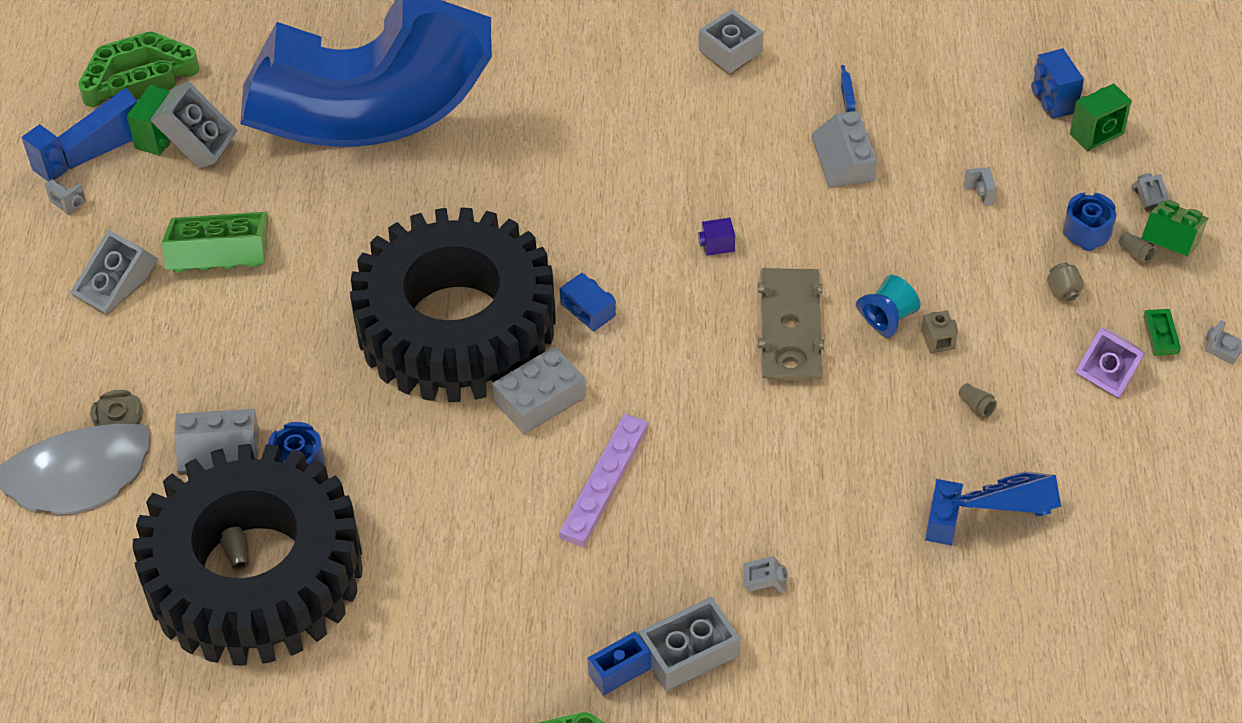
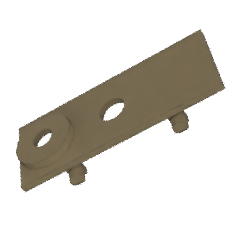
M762 268V283H758L757 293H762V338H758V348H762L763 378H778L787 382L800 381L802 379H822L821 349H824V339H821L819 294H822L823 289L822 284H819V269ZM791 317L796 319L799 324L789 328L783 326L781 321ZM787 360H792L797 363V366L787 368L783 363Z

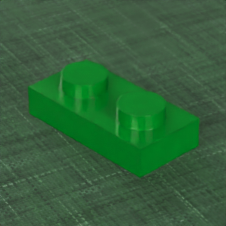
M1170 309L1145 310L1143 318L1153 355L1179 354L1181 347Z

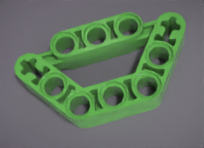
M145 32L102 45L95 50L78 83L83 103L88 107L98 106L104 99L112 98L126 88L136 100L140 99L150 85L170 90L176 85L175 77L180 75L191 77L199 72L196 51L188 45L155 32Z

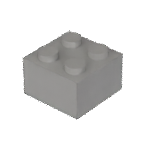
M731 9L699 30V51L728 73H731L763 52V31Z

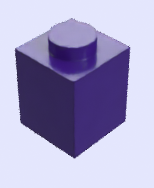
M731 218L702 221V232H698V241L700 247L704 246L706 256L735 252V232Z

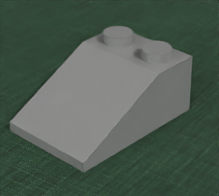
M108 230L70 293L108 314L147 279L158 258Z

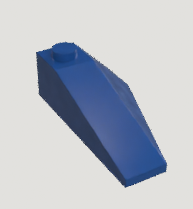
M1026 471L997 480L998 484H987L982 486L983 490L971 491L951 500L952 505L1032 512L1036 516L1051 514V509L1061 507L1056 475Z

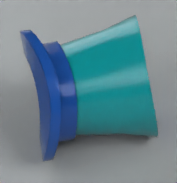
M892 274L885 277L875 294L864 295L856 301L859 313L877 332L886 338H891L896 333L898 321L919 311L921 305L920 299L913 287L901 277Z

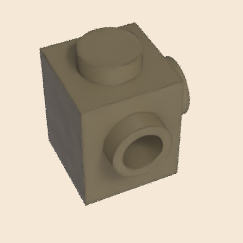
M948 310L923 315L921 331L930 354L955 349L958 327L956 321L951 319Z

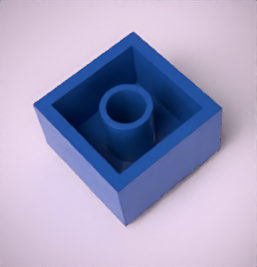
M1064 48L1039 54L1034 67V80L1031 83L1033 94L1037 95L1043 109L1049 113L1052 119L1073 114L1076 101L1081 97L1084 82L1083 76Z

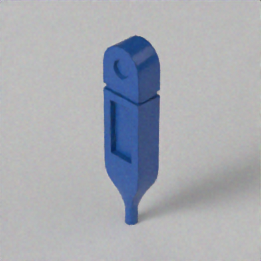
M841 65V90L845 112H853L856 107L851 77L845 70V65Z

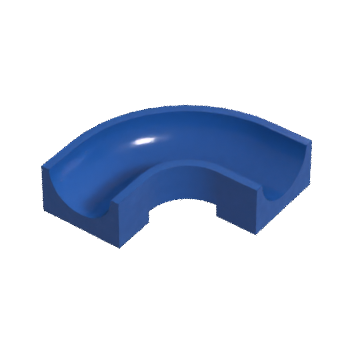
M395 0L384 19V30L382 33L364 46L345 50L321 47L322 36L276 22L243 84L240 124L302 143L334 147L376 145L410 136L440 121L453 111L472 89L492 58L491 17L443 0Z

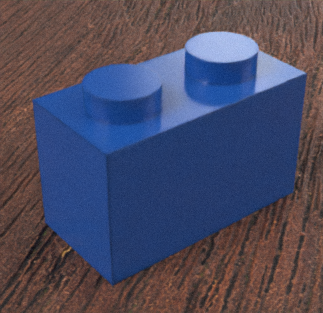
M39 124L21 137L32 170L46 181L55 180L68 171L58 137Z
M580 273L560 287L561 305L593 332L616 316V300L613 295L605 292L594 279H589L585 274Z
M936 479L925 541L952 545L959 506L952 505L951 500L961 496L962 483Z
M636 631L587 658L588 675L603 696L651 669V651Z

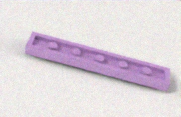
M627 414L623 415L560 530V539L585 547L648 429V421Z

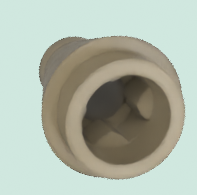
M1129 232L1124 233L1120 238L1119 244L1139 263L1151 262L1157 253V247L1154 246V243L1143 240L1141 237L1132 235Z
M969 383L964 384L959 390V396L965 400L977 416L988 417L995 411L997 401L992 394L975 388Z
M240 527L228 528L221 533L220 543L232 564V568H245L248 565L247 534Z

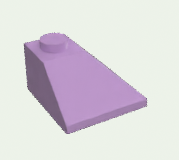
M1100 328L1075 372L1120 398L1146 353L1130 340L1111 329Z

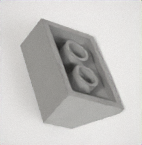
M859 111L835 114L812 133V140L829 188L875 181L877 159Z
M255 409L176 414L175 447L178 474H187L185 464L195 458L204 470L212 468L213 462L210 452L222 448L227 463L238 461V445L251 444L255 459H258L259 425Z

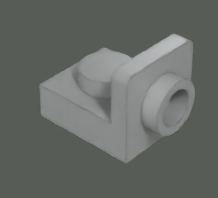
M990 167L966 170L965 189L976 188L977 194L982 197L984 205L994 204L996 185Z
M1151 173L1143 174L1137 177L1138 180L1131 185L1132 190L1138 189L1144 209L1155 207L1162 200H1169L1161 174L1154 176Z
M53 179L45 184L49 201L67 215L86 202L83 188L79 184L69 190L64 185H59Z
M1221 320L1216 327L1211 326L1205 337V340L1208 341L1205 351L1233 365L1242 353V340L1224 332L1226 322Z
M774 556L744 563V587L748 592L772 586L780 593L786 591L785 581H788L786 567L781 565Z

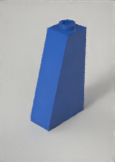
M127 88L117 93L58 136L66 165L69 169L133 141L127 114L137 101Z

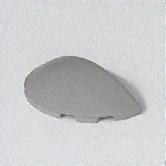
M98 425L73 430L43 440L17 453L0 465V489L5 496L9 495L16 500L20 507L37 513V510L51 511L55 516L79 514L98 508L118 497V491L128 482L133 483L142 471V461L145 453H149L150 446L147 425Z

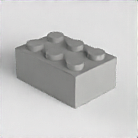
M190 81L172 88L150 119L199 169L217 162L237 132V129Z
M555 346L492 383L494 403L523 434H526L586 397L585 377Z
M709 597L638 631V635L651 651V669L666 692L740 656V637L713 597Z

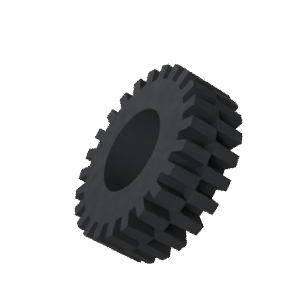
M465 207L460 208L458 220L450 221L447 208L435 209L436 222L430 224L426 223L422 213L410 216V231L407 232L396 222L388 227L389 241L377 235L370 242L371 254L362 252L357 260L359 272H352L350 299L359 348L364 350L365 361L370 368L377 366L379 378L387 384L396 378L398 390L409 395L419 383L422 399L434 401L438 388L441 387L446 388L448 402H460L461 388L471 386L475 400L487 397L486 382L491 380L495 382L509 374L510 371H514L544 353L545 344L551 345L553 341V325H556L553 270L552 266L548 265L547 253L543 247H536V237L531 232L527 231L522 235L519 234L517 222L508 219L499 228L497 213L485 211L479 223L474 222L473 209ZM451 287L476 289L494 299L485 309L477 314L457 320L431 318L415 309L419 302L428 295Z
M251 444L238 445V461L227 463L223 448L210 452L213 467L204 470L196 458L185 464L188 477L186 483L172 473L163 481L167 498L156 493L150 495L146 501L150 516L139 515L136 523L139 538L133 539V552L137 561L134 562L152 616L155 621L159 620L163 633L170 640L177 636L181 648L190 654H193L201 646L205 659L215 663L219 662L225 647H227L233 665L238 666L247 665L249 648H257L262 664L276 661L273 644L284 641L291 656L303 651L300 633L304 630L316 642L325 637L327 631L324 616L336 623L343 619L346 614L343 599L354 601L358 592L355 578H361L363 570L360 556L362 555V549L353 506L349 495L345 496L341 481L336 475L329 479L326 466L318 460H315L307 467L304 453L294 449L283 463L279 446L266 444L262 459H255ZM240 527L243 531L249 529H271L281 532L295 541L291 551L277 566L256 576L246 578L224 577L204 567L210 553L220 543L221 533L228 528Z

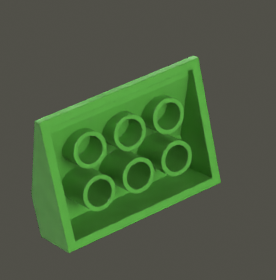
M267 211L171 218L162 241L165 269L183 272L190 268H197L203 271L220 266L224 269H231L236 267V265L257 267L264 264L267 250Z

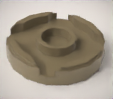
M113 390L100 396V400L97 403H93L90 415L94 426L139 424L144 411L140 399L132 395L130 391Z

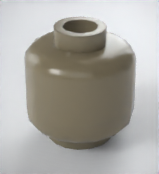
M1064 262L1050 269L1047 282L1057 299L1065 298L1066 301H1071L1080 296L1079 292L1084 287V281L1076 266Z

